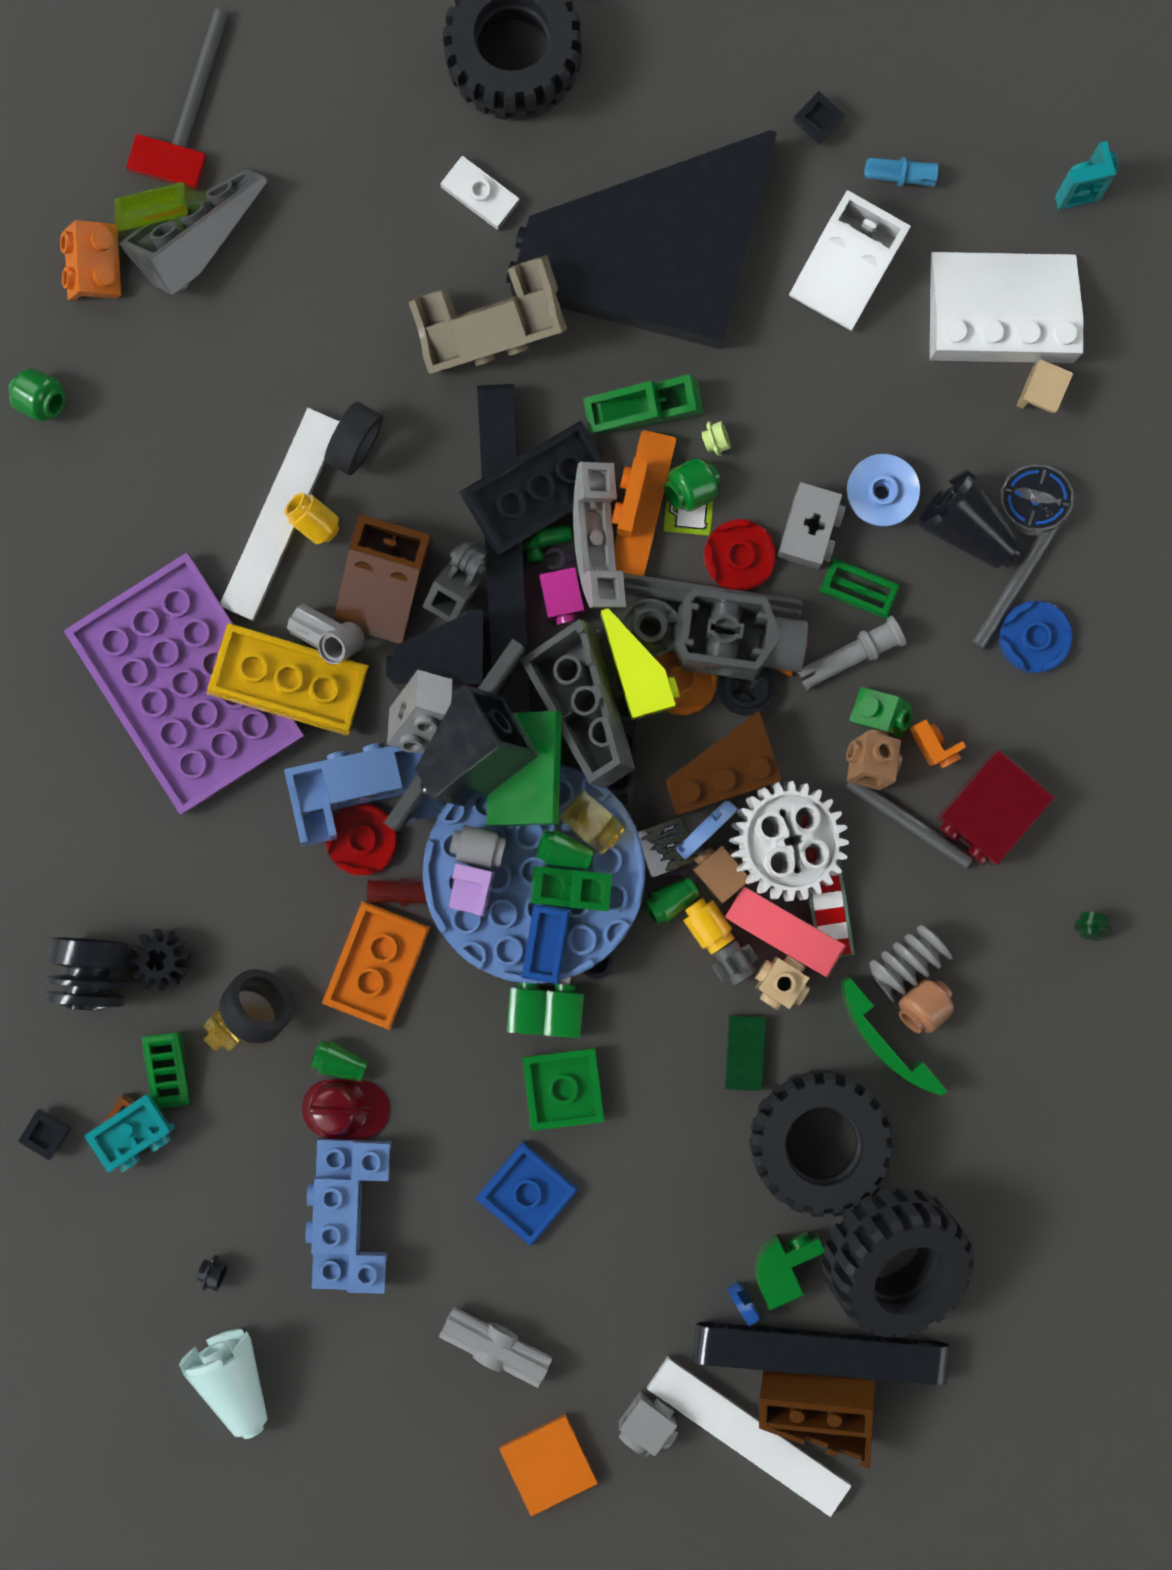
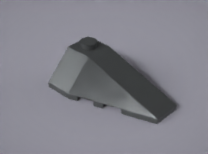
M245 169L208 189L206 199L189 204L186 201L176 206L179 211L178 214L163 222H160L158 217H156L118 244L155 287L171 295L182 292L189 287L194 278L200 275L267 181L263 175Z

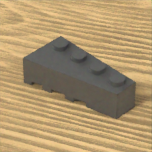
M578 619L521 658L520 661L548 711L562 713L561 734L589 783L601 788H607L633 771L635 766L596 628L582 619Z

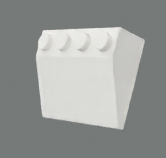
M931 253L930 361L1037 363L1041 359L1048 363H1074L1082 355L1083 309L1076 255Z

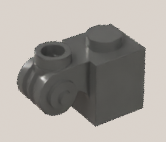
M465 541L462 545L453 549L450 554L452 560L433 582L423 605L425 609L447 622L463 615L472 603L483 580V577L480 575L486 569L484 565L486 563L487 551L480 543H468Z

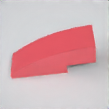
M745 886L742 887L725 916L729 921L827 978L846 945Z

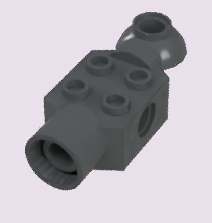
M693 588L680 605L679 612H675L665 602L656 599H642L632 604L624 612L621 620L622 624L653 657H658L667 652L674 653L682 671L754 681L764 667L801 672L808 635V621L774 617L767 598ZM646 624H653L658 627L660 632L654 637H648L641 632L640 628Z

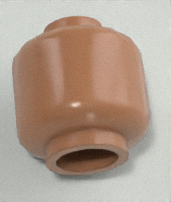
M920 979L917 981L918 984L916 986L913 985L899 1000L901 1010L899 1016L903 1023L913 1032L933 1033L954 1012V1005L951 1000L953 994L950 988L940 980L933 982L929 979Z

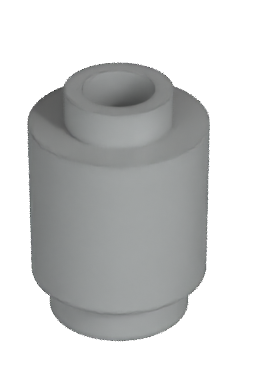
M463 825L462 832L454 830L450 852L456 853L455 861L488 869H490L491 865L500 867L506 838L499 837L498 832Z

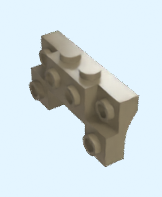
M547 255L514 265L508 269L517 295L515 297L460 315L456 314L448 288L422 295L409 301L408 303L418 329L423 359L428 373L432 374L470 361H474L475 366L495 360V353L507 350L508 356L529 349L527 343L562 333L566 330L567 326L556 296V292L559 289Z

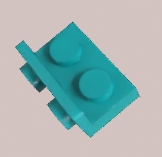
M1108 141L1099 142L1089 161L1078 163L1069 170L1055 195L1058 210L1101 200L1118 172V159L1114 151L1110 152Z
M148 1093L84 1135V1137L108 1173L117 1167L123 1173L141 1161L137 1155L147 1147H150L152 1152L171 1141L172 1139L168 1133L176 1129L173 1122L170 1124L167 1122Z

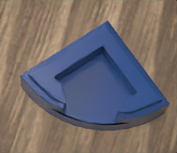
M735 1282L726 1288L748 1326L760 1320L757 1308L741 1283Z

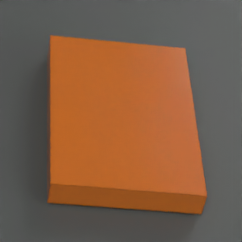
M362 901L322 1004L391 1030L431 927Z

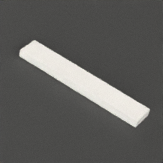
M307 408L220 602L224 609L253 622L255 621L296 529L288 522V517L284 515L285 507L297 493L303 492L306 495L312 493L325 464L324 456L327 446L340 421Z
M667 1356L648 1384L647 1390L828 1516H832L851 1488L850 1482L788 1439L759 1429L758 1418L669 1356Z

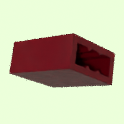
M996 750L990 753L936 818L942 823L939 827L940 830L955 842L959 838L970 847L967 851L968 854L983 866L987 862L990 865H998L1055 797L1000 750Z

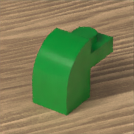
M808 1232L800 1233L788 1240L789 1245L782 1248L777 1235L768 1239L760 1248L755 1260V1276L769 1310L804 1296L792 1267L823 1254L824 1248L816 1233L810 1236Z

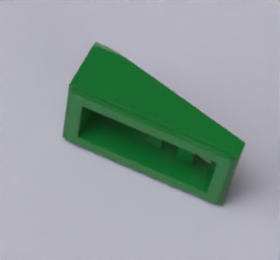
M183 1031L142 1036L150 1095L158 1108L191 1104ZM172 1044V1052L156 1053L155 1046ZM174 1059L175 1066L157 1067V1061ZM177 1074V1080L159 1082L158 1075ZM179 1088L180 1095L161 1097L160 1090Z

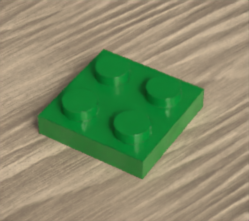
M595 1047L522 1057L531 1131L604 1122Z

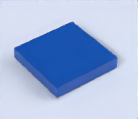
M522 1141L475 1199L527 1244L532 1246L579 1188Z

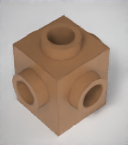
M875 729L868 730L852 740L846 753V759L849 762L847 782L876 790H882L896 782L897 773L902 765V754L900 753L901 740L888 737L887 732Z

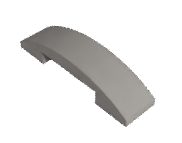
M580 462L578 463L573 504L575 553L580 581L590 608L626 607L623 571H616L610 504L617 499L614 463Z

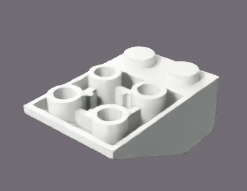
M847 190L789 296L852 331L911 226Z

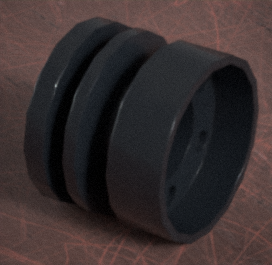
M51 937L48 962L65 967V973L47 976V983L63 985V991H46L45 1001L74 1010L102 1011L111 1007H123L125 997L108 994V989L126 988V982L110 977V970L127 968L130 943L85 938Z

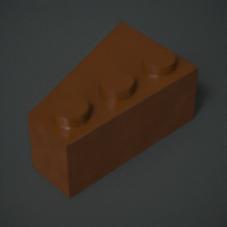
M756 712L665 780L664 784L675 817L782 781L760 712Z
M763 1370L759 1398V1429L800 1444H804L805 1440L825 1447L827 1454L837 1457L838 1453L858 1459L860 1466L870 1469L875 1380Z

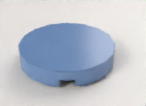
M725 800L690 836L676 847V851L684 859H687L738 808L730 800Z

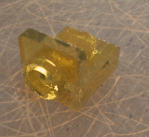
M585 790L580 793L559 817L601 855L618 843L621 833L626 828Z

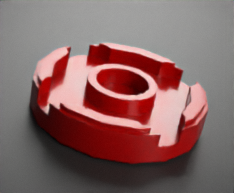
M733 519L719 525L709 536L704 548V565L708 575L722 588L748 592L760 587L770 577L776 563V547L771 535L764 528L747 519Z
M359 804L343 808L333 817L337 839L326 841L325 846L331 860L339 869L352 875L369 876L382 871L393 860L398 849V831L393 830L384 823L389 816L384 810L371 804Z

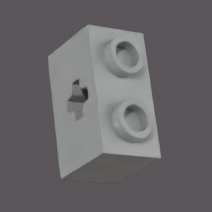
M800 482L795 493L777 558L814 569H819L823 561L829 562L835 546V541L830 540L833 526L840 527L846 508L840 505L842 494ZM811 519L816 520L817 528L822 529L817 530L815 535L808 534L809 527L806 525L809 524Z
M417 670L389 708L387 745L401 748L405 752L422 754L451 705L453 679Z

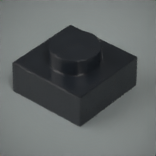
M818 91L794 116L793 122L820 145L844 120L845 114L823 93Z
M40 1108L35 1112L18 1142L45 1159L51 1160L72 1127Z

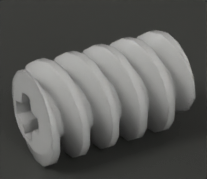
M922 925L916 928L919 939L909 933L904 936L907 948L898 942L892 945L895 957L884 951L881 953L883 965L875 960L869 962L873 978L892 1002H894L891 992L893 989L902 995L906 993L903 984L905 980L914 986L918 984L915 976L917 971L925 977L930 976L927 967L928 963H931L938 969L942 967L939 955L942 954L950 960L953 959L939 937L932 930Z

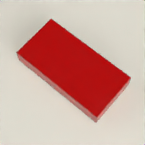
M136 133L126 169L128 172L197 191L207 156L205 153Z

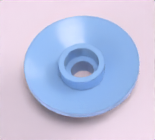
M876 454L865 458L853 469L847 483V498L852 510L860 519L874 526L887 527L902 522L913 512L920 496L919 480L913 468L905 460L891 454ZM877 487L886 488L888 496L884 499L878 498L875 494V489Z

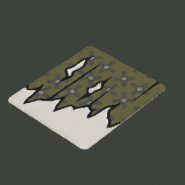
M681 817L638 832L644 858L652 877L695 862V852L687 859H684L676 851V847L688 837Z

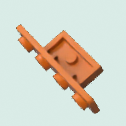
M647 430L641 431L632 468L624 467L620 488L626 489L623 503L616 501L612 523L618 524L614 544L616 571L640 576L645 575L664 495V484L667 482L666 478L676 444L675 437Z

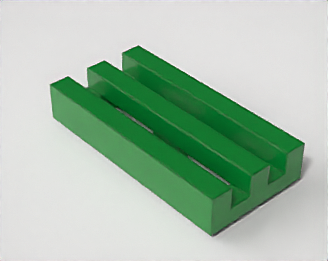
M832 558L818 593L886 620L900 584ZM836 569L887 589L890 592L888 596L836 576L834 575ZM831 583H834L884 604V607L880 608L829 586Z

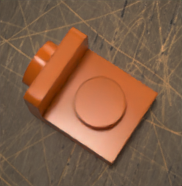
M927 719L909 728L929 767L939 763L942 768H945L961 759L959 751L966 748L964 741L958 742L944 750L941 746L945 742L944 738L934 723L929 725Z

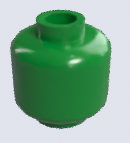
M29 368L23 370L9 384V399L13 409L35 421L44 422L60 414L64 407L65 394L63 393L62 384L58 379L37 369Z
M690 459L668 472L667 482L664 484L665 495L674 508H681L686 512L694 511L716 498L718 483L720 482L718 471L712 464H706L701 459Z

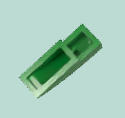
M691 374L657 383L647 381L583 398L589 433L592 435L651 426L704 414L698 378Z

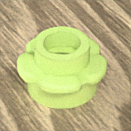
M710 421L707 422L708 430L702 432L705 447L708 452L715 451L717 456H721L722 451L731 449L726 428L722 421L711 424Z

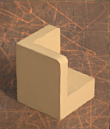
M1039 359L1032 367L1016 406L1023 409L1029 403L1050 413H1056L1073 373Z

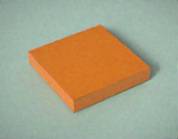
M566 1414L499 1446L501 1455L530 1516H534L598 1484V1480Z

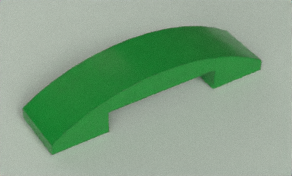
M844 977L840 983L845 1006L856 1030L870 1050L888 1068L917 1087L941 1096L947 1092L923 1062L917 1060L910 1067L903 1063L863 1016L874 1005L851 978Z

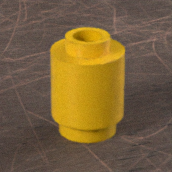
M299 492L292 497L285 507L284 515L288 517V522L315 544L330 542L338 533V515L311 494L306 495L303 492Z
M701 898L685 910L688 917L683 922L701 948H707L711 955L735 939L730 932L733 928L714 900L706 903Z

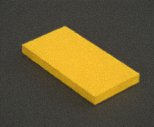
M227 623L206 694L348 736L369 665L349 659L339 664H330L322 659L319 651Z

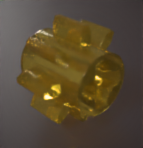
M220 1009L202 1026L209 1033L203 1040L215 1052L222 1046L230 1052L242 1041V1039L236 1037L226 1027L220 1016Z

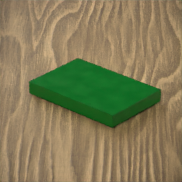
M558 711L513 713L537 757L487 795L486 825L493 827L559 825L562 713Z

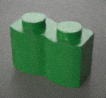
M518 982V987H510L507 1032L580 1038L584 993L576 992L577 985L559 983L555 984L554 990L540 989V983Z

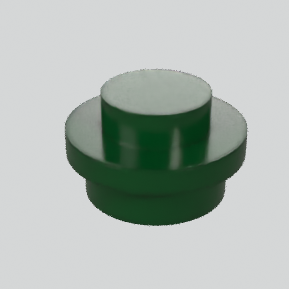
M1081 912L1079 919L1074 923V929L1081 932L1080 936L1088 940H1102L1103 936L1110 935L1112 927L1109 925V917L1097 912Z

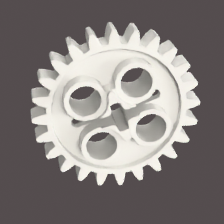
M794 781L786 782L784 789H782L778 782L771 784L770 792L765 787L757 790L759 800L753 796L746 799L750 810L746 808L737 810L738 815L744 819L743 822H735L731 825L732 828L740 832L739 836L729 839V842L738 844L740 849L733 852L731 857L742 858L743 863L737 867V872L748 870L750 874L745 883L750 884L759 881L757 893H764L770 888V899L773 900L778 899L782 892L785 902L793 901L795 893L799 900L808 899V890L813 895L822 893L820 883L824 886L833 884L829 873L840 874L842 872L835 862L845 860L848 857L839 851L840 846L849 844L848 840L839 838V833L845 831L847 826L837 825L835 822L842 815V812L830 813L829 808L833 800L829 799L820 802L822 794L820 789L808 795L809 786L807 783L800 785L797 791ZM781 809L785 812L784 818L780 815ZM799 810L803 811L808 818L805 829L801 828L796 822V814ZM765 818L769 819L774 826V832L771 837L766 836L761 828L762 821ZM793 837L794 844L786 846L784 839ZM808 846L813 847L817 853V859L814 864H810L806 860L805 850ZM774 854L778 855L783 862V868L780 873H776L771 867L770 861ZM795 865L799 868L798 873L794 872Z

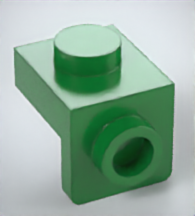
M861 687L849 721L866 728L885 731L890 736L901 739L903 732L908 729L912 720V705L898 696Z

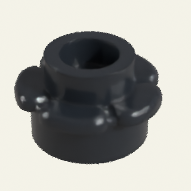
M214 1255L211 1260L204 1259L199 1268L197 1280L202 1282L201 1289L203 1291L206 1289L218 1291L224 1281L228 1263L219 1260L218 1255Z

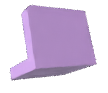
M455 863L452 875L454 883L449 907L485 916L495 872Z

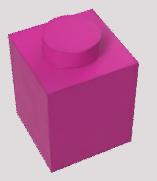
M575 567L539 575L549 622L556 621L557 626L568 625L576 622L578 616L584 615Z

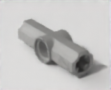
M453 1307L439 1334V1338L473 1354V1358L483 1366L497 1372L504 1370L537 1388L544 1379L552 1361V1356L518 1340L519 1337L511 1330L493 1322L487 1324L456 1307Z

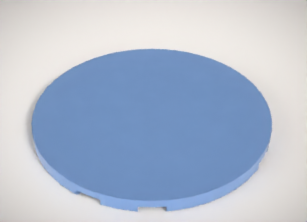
M560 764L559 825L488 826L486 825L487 796L472 808L450 803L444 806L431 830L423 859L424 891L431 916L437 928L447 942L467 962L480 970L508 981L535 984L548 983L521 978L533 905L535 904L530 903L534 866L613 874L609 912L544 905L571 910L559 980L578 975L593 967L611 953L625 937L633 924L642 901L645 885V860L635 824L622 803L609 789L590 784L583 772ZM463 825L498 832L499 837L506 838L500 867L491 865L490 869L455 861L456 853L450 852L454 830L462 832ZM544 829L552 832L554 829H557L585 844L587 847L593 848V855L588 869L543 864V860L536 858L538 843ZM455 863L495 872L485 916L449 907L454 883L452 875Z

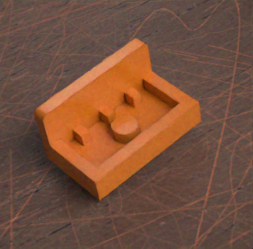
M74 220L62 232L60 237V249L62 253H65L66 267H64L62 272V285L64 289H67V299L76 301L81 296L117 299L121 296L117 224Z

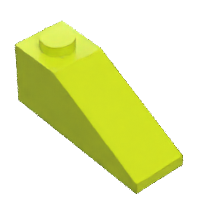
M609 608L601 610L602 622L631 720L673 709L675 707L674 699L680 698L674 676L667 678L666 671Z

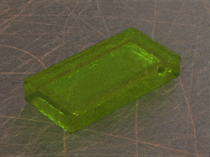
M184 182L115 199L114 222L118 231L188 215V191Z

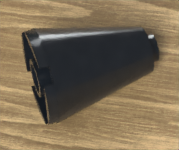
M968 469L961 471L949 481L953 486L944 493L940 490L926 506L920 516L919 521L922 523L919 526L924 531L994 568H999L1002 565L1005 567L1010 566L1020 554L1018 549L1020 545L1019 538L974 474Z

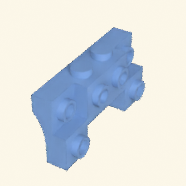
M375 743L363 747V752L349 755L348 751H338L327 755V760L284 769L301 847L337 839L332 810L403 795L417 776L415 767L423 753L405 752L401 748L385 747L384 743ZM426 796L410 818L409 823L437 817L444 808V803L432 800Z
M326 1137L317 1139L316 1177L314 1178V1184H308L307 1206H313L312 1221H307L305 1232L306 1243H312V1289L347 1290V1293H385L387 1286L385 1272L388 1253L358 1251L360 1249L362 1180L389 1181L392 1141Z

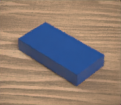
M538 904L533 905L521 978L559 984L571 910Z

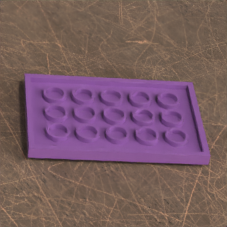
M187 552L64 630V633L180 815L186 814L306 737L295 720L206 694L227 623L233 624V622Z

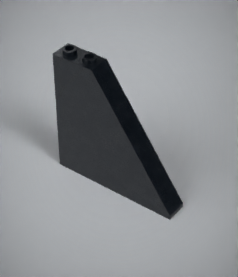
M769 130L530 215L527 226H520L515 248L520 249L517 262L511 261L509 268L547 255L559 289L556 292L560 308L720 349L777 132ZM507 272L506 282L511 283L512 296H517L509 272Z

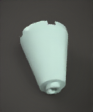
M242 1329L225 1331L207 1339L209 1347L201 1352H198L196 1347L190 1350L182 1358L179 1367L184 1377L235 1437L243 1436L244 1439H249L261 1433L264 1429L263 1425L267 1421L253 1346L247 1331L245 1334Z

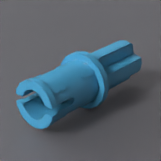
M901 157L900 161L869 158L865 163L864 176L867 179L895 181L897 186L918 184L934 187L938 176V163L908 161L906 157Z

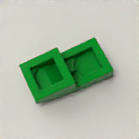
M534 866L530 903L609 912L613 874Z

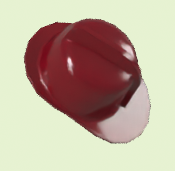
M341 1079L319 1081L310 1087L302 1103L303 1119L308 1128L315 1134L326 1138H370L382 1130L388 1121L390 1113L389 1100L384 1091L374 1083L363 1080L360 1082Z

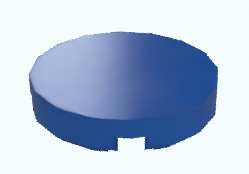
M1027 601L1013 608L1003 619L999 630V647L1005 659L1016 669L1027 673H1044L1059 666L1069 655L1073 637L1072 626L1066 614L1056 605L1042 601Z

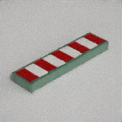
M806 814L796 815L797 824L804 829L808 823ZM808 846L805 850V857L810 864L816 862L817 853L813 847ZM836 861L835 864H837L842 870L841 862ZM842 872L840 874L829 873L833 881L832 885L824 886L820 883L822 893L813 895L808 890L812 926L846 945L840 957L855 955Z

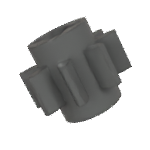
M736 939L714 953L718 962L712 965L721 981L729 978L731 983L735 985L756 972L752 962L756 961L758 957L750 944L741 947Z

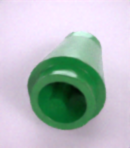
M544 829L535 857L543 860V864L587 870L594 849L587 847L585 844L557 829H554L553 832Z
M686 878L683 881L681 880L649 892V897L643 900V905L652 921L658 926L663 922L668 924L700 895L693 881L690 878Z
M331 1039L329 1042L320 1040L314 1052L310 1068L318 1070L317 1074L360 1082L365 1072L367 1061Z

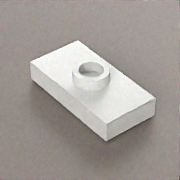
M461 156L440 183L442 189L497 230L500 229L520 203V199L464 156Z

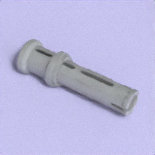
M890 616L883 625L868 632L865 630L860 631L859 635H857V640L802 667L801 672H797L800 679L811 673L815 674L802 682L804 688L809 690L811 687L865 659L876 661L879 659V654L897 645L903 647L907 643L897 621L893 616Z

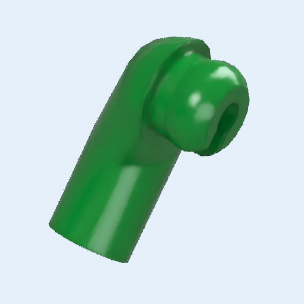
M569 524L545 527L528 538L522 545V553L525 554L526 563L535 564L543 561L545 556L542 549L548 545L570 542L572 540V532Z

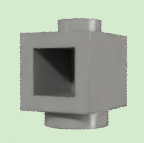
M640 1391L618 1421L619 1430L621 1431L619 1438L636 1453L645 1457L652 1454L655 1457L661 1448L666 1451L678 1435V1432L675 1430L677 1422L676 1417L673 1416L674 1409L662 1399L657 1398L653 1401Z

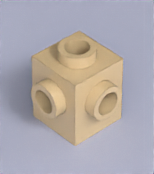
M788 955L784 961L777 957H774L772 962L766 960L755 976V979L759 980L755 987L763 992L759 999L776 1010H779L781 1005L788 1009L792 1007L793 1003L799 1006L810 990V987L806 985L810 978L802 973L806 967ZM781 977H788L790 979L791 986L788 990L782 991L778 988L777 982Z

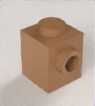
M710 845L694 859L698 865L693 871L718 901L724 903L746 884L745 881L748 875L744 871L737 872L736 869L743 863L742 858L731 857V854L735 852L732 847L727 851L723 846L714 850Z

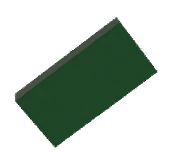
M728 1016L725 1089L762 1091L766 1017Z

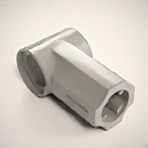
M304 603L296 607L288 621L287 629L290 630V634L317 648L322 659L330 664H339L362 650L365 644L364 634L355 623L344 622L340 624Z

